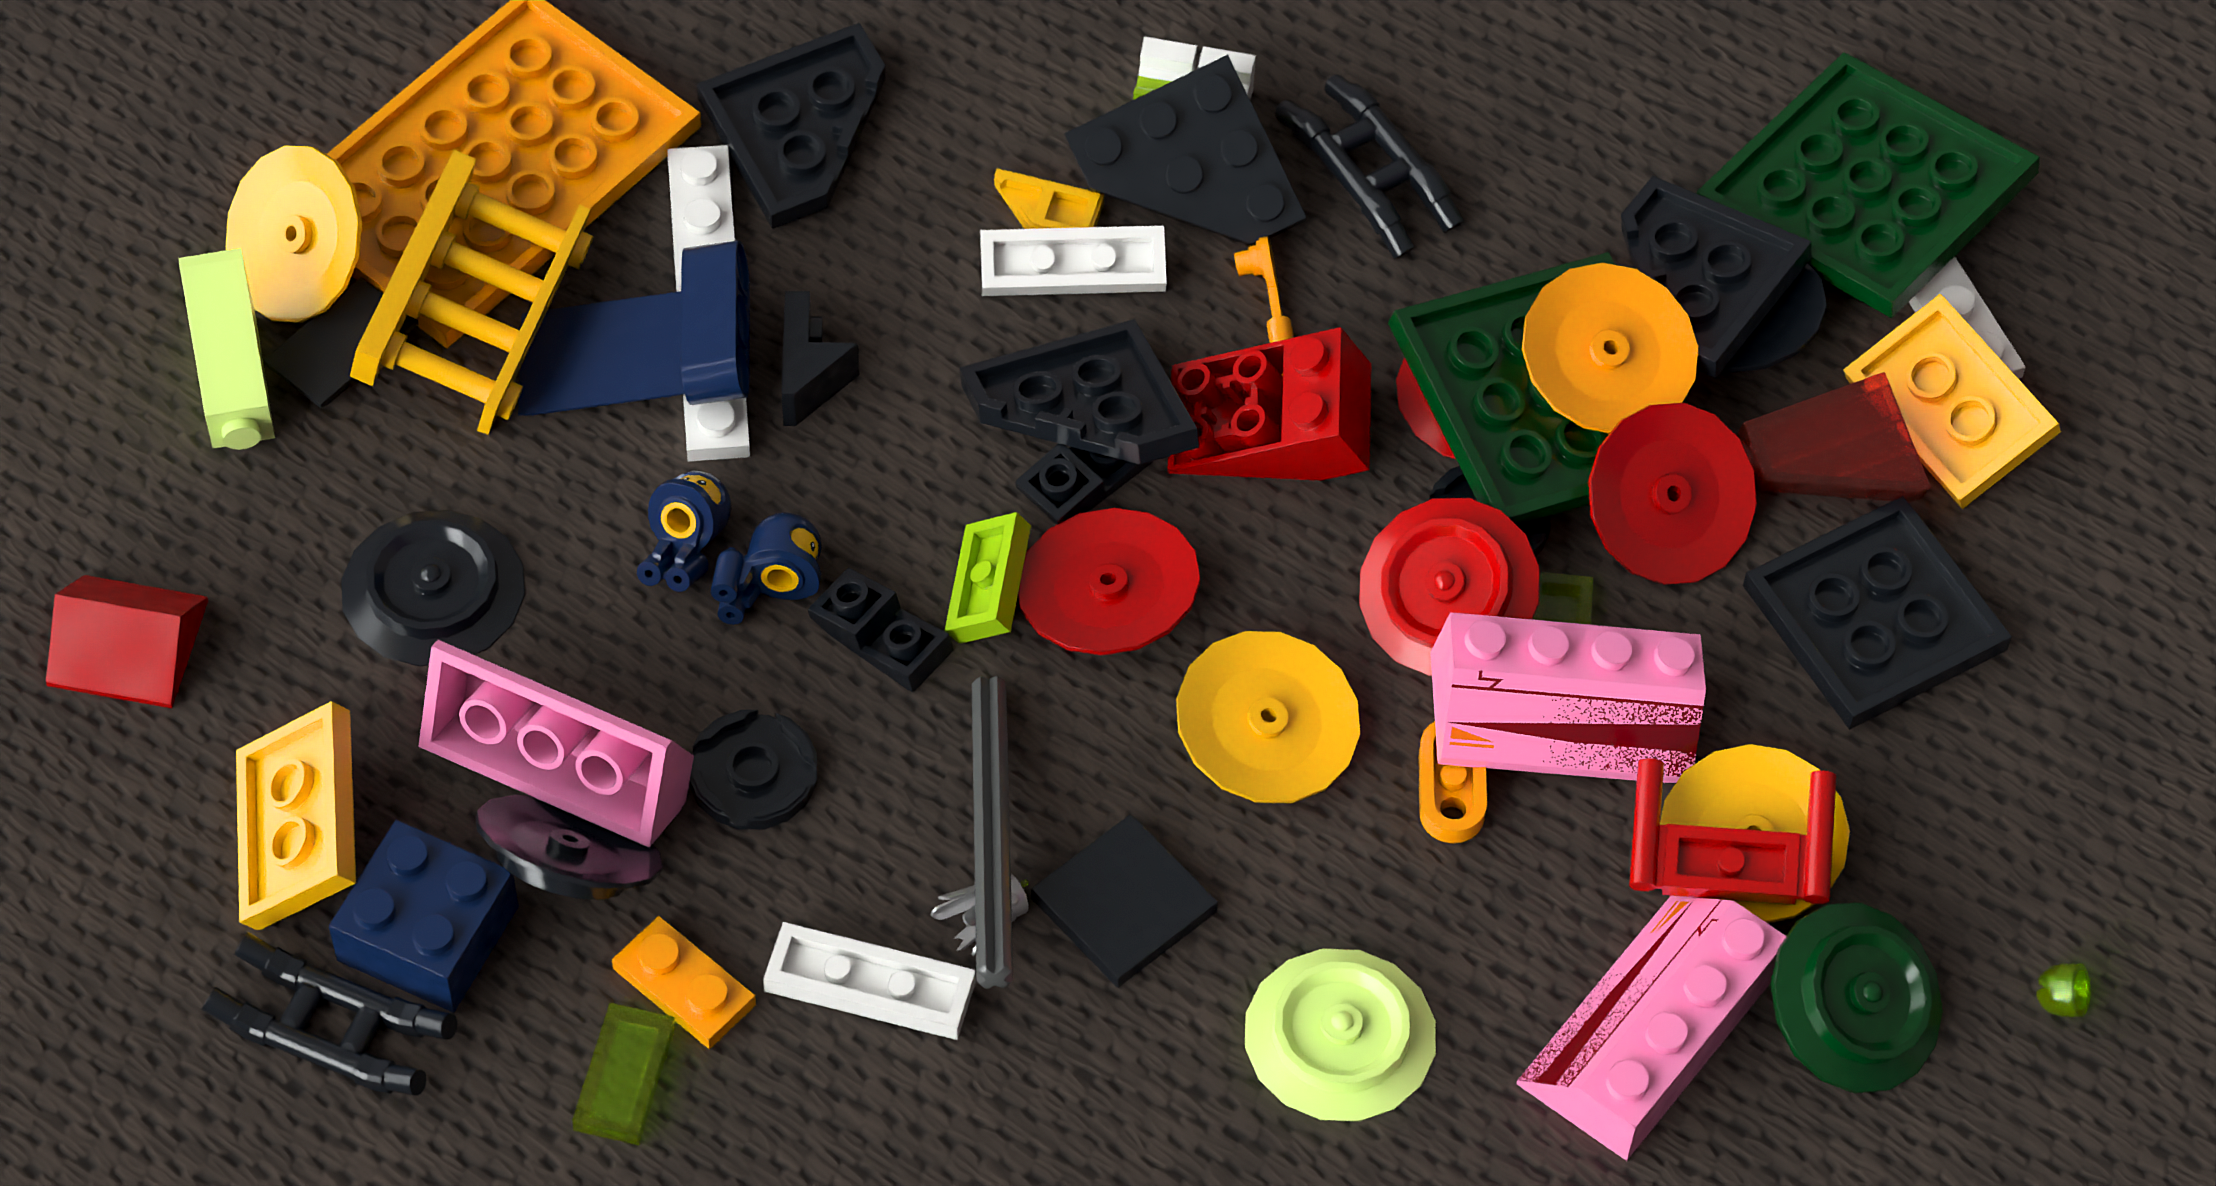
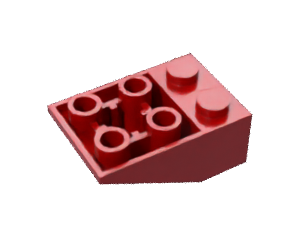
M1342 327L1172 365L1171 383L1197 427L1199 448L1168 457L1167 472L1169 474L1322 481L1370 470L1371 362Z

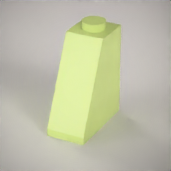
M237 248L178 258L204 414L212 448L227 446L231 449L242 450L255 446L261 440L275 438L256 314L242 249Z

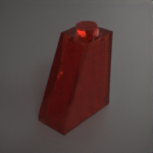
M1885 372L1746 421L1736 434L1740 438L1754 469L1755 483L1759 491L1893 501L1904 496L1911 503L1922 499L1931 488Z

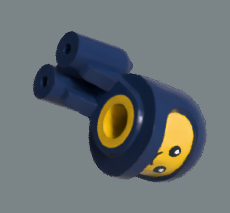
M689 471L674 479L663 482L655 489L648 505V520L659 542L653 552L637 567V577L644 585L655 586L665 579L667 585L673 591L683 592L707 573L709 563L706 556L701 553V550L725 528L732 509L730 495L723 482L712 474L703 471Z
M787 512L771 515L761 521L755 528L747 555L743 556L734 547H730L718 556L711 586V595L720 602L717 615L722 622L731 625L742 622L746 608L752 607L760 593L773 598L796 600L812 596L818 591L821 571L817 559L822 550V542L818 530L808 519L801 515Z

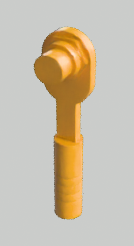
M1268 236L1261 237L1256 241V245L1248 246V250L1235 252L1234 258L1239 276L1254 274V276L1263 275V278L1266 279L1272 318L1267 321L1269 342L1272 343L1294 337L1290 318L1282 314L1271 243Z

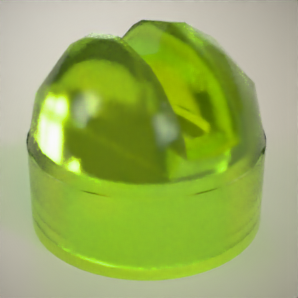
M2057 964L2049 966L2039 975L2038 983L2046 988L2037 990L2036 995L2038 1002L2044 1010L2061 1017H2083L2087 1013L2091 987L2088 971L2083 964Z

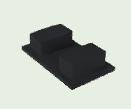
M360 277L339 296L326 312L313 317L263 360L264 364L318 407H326L346 390L348 385L354 380V378L350 377L355 352L383 293ZM407 315L399 332L406 335L418 325V320Z

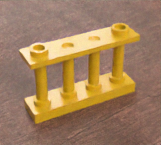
M453 150L358 344L350 377L373 386L382 366L393 370L398 365L485 403L477 431L489 435L497 416L509 420L517 404L523 386L515 383L514 380L568 265L579 270L593 239V235L584 232L591 209L579 204L567 231L479 193L480 186L471 182L477 159ZM468 215L555 252L556 255L544 280L455 242L456 235L448 232L455 216L466 220ZM444 264L532 302L533 304L521 329H515L431 292L432 285L424 282L431 265L442 269ZM420 314L508 352V357L497 380L490 379L406 342L408 336L399 331L407 315L418 319Z

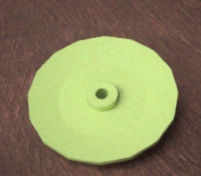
M1319 949L1287 960L1260 983L1246 1011L1245 1049L1258 1079L1286 1106L1320 1120L1361 1121L1394 1110L1421 1087L1436 1055V1020L1421 988L1395 964L1361 950Z

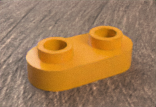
M1434 721L1424 730L1419 748L1420 820L1424 829L1435 839L1446 843H1462L1475 837L1484 824L1487 809L1486 767L1438 764ZM1453 807L1459 809L1464 816L1460 819H1450L1443 816L1441 811L1445 808Z

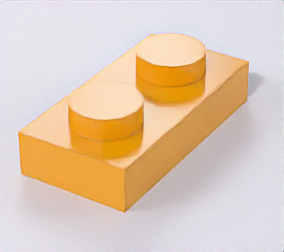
M660 916L655 918L612 959L613 969L709 1050L756 1006L755 995Z

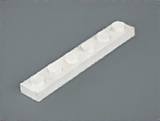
M728 145L667 149L676 292L681 291V260L684 248L735 241ZM683 395L688 461L750 457L746 398L690 405L687 402L686 396Z

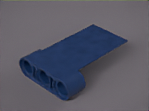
M737 240L684 248L681 260V291L547 310L520 368L519 384L523 386L518 402V415H538L685 395L690 405L747 398L749 395L750 278L748 261L742 242ZM521 313V327L528 313Z

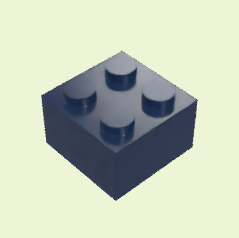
M395 820L329 924L336 959L340 963L454 1013L519 907L514 875L501 865Z

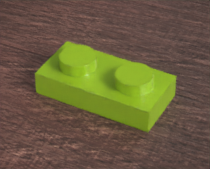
M1017 512L965 526L944 630L957 643H966L1011 632L1031 525Z

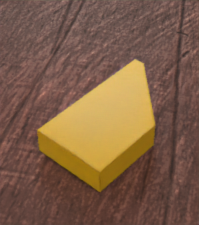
M999 168L996 169L994 175L995 187L1024 229L1085 228L1097 226L1104 205V194Z

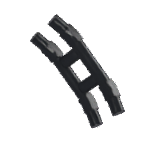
M1337 74L1331 76L1326 81L1325 93L1341 104L1342 109L1356 120L1355 123L1332 135L1330 134V128L1325 122L1309 109H1302L1291 100H1285L1278 105L1275 112L1277 120L1290 128L1293 135L1299 138L1309 150H1313L1361 207V212L1369 220L1376 234H1380L1394 259L1410 252L1415 246L1400 221L1402 219L1384 193L1406 181H1411V187L1419 195L1426 209H1430L1443 233L1464 222L1462 215L1450 197L1451 192L1441 175L1431 164H1427L1379 108V102L1359 84L1351 83ZM1375 139L1393 162L1365 175L1347 153Z
M248 931L233 955L261 970L262 975L274 982L296 991L280 1020L276 1019L275 1015L262 1011L247 1001L243 1003L216 986L201 1008L204 1012L229 1025L230 1030L262 1046L269 1045L351 1078L356 1084L371 1090L385 1093L399 1092L413 1096L420 1095L425 1089L427 1082L425 1071L398 1065L393 1060L379 1058L366 1052L380 1026L384 1023L386 1028L405 1035L420 1038L430 1036L449 1040L455 1035L458 1025L457 1018L453 1013L428 1009L423 1004L409 1002L399 997H389L309 965L306 960L296 957L280 947L275 948ZM322 999L357 1013L340 1044L305 1031Z

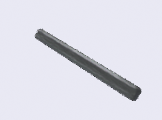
M980 676L972 683L977 982L982 987L988 989L993 986L1005 988L1013 981L1006 682L1001 677L995 676L988 679Z

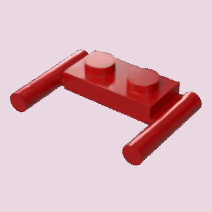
M1652 758L1638 761L1629 881L1631 889L1637 891L1662 889V895L1792 905L1796 904V899L1812 904H1825L1830 901L1837 777L1835 773L1830 771H1814L1810 773L1807 835H1800V833L1705 826L1661 825L1664 762Z

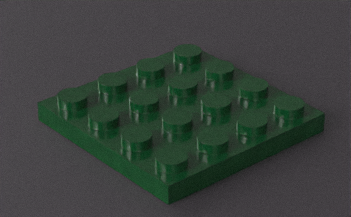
M1843 52L1714 174L1696 194L1811 241L1812 258L1808 263L1821 279L1886 316L1893 318L2039 173L2040 157Z
M1609 252L1394 310L1388 322L1476 500L1501 510L1516 525L1590 504L1589 476L1598 447L1609 433L1584 429L1552 409L1531 382L1522 352L1525 316L1541 289L1571 268L1597 263L1616 265ZM1685 398L1684 401L1682 402V403L1689 404L1686 398Z

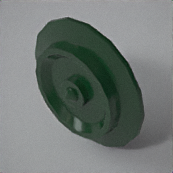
M1863 903L1827 904L1795 923L1777 950L1771 979L1776 1022L1793 1055L1821 1081L1851 1093L1889 1091L1918 1074L1936 1047L1943 1012L1937 973L1919 939L1893 915Z

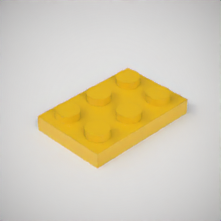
M1941 293L1843 369L1845 377L1962 509L2061 432L2059 423Z
M331 701L236 750L239 922L255 930H262L356 883L350 710Z

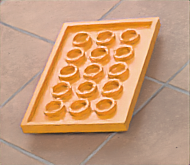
M510 0L327 153L328 156L339 162L355 187L361 213L360 255L352 277L356 280L362 277L380 292L384 293L453 150L477 159L471 182L480 186L479 193L567 231L579 204L591 209L586 222V228L668 156L667 149L678 148L701 127L700 112L546 0ZM468 215L466 220L455 216L448 230L449 233L456 235L455 242L530 275L535 273L556 254ZM445 264L442 269L431 265L424 282L432 285L431 292L483 315L488 314L511 294ZM421 314L417 319V326L447 349L465 334Z

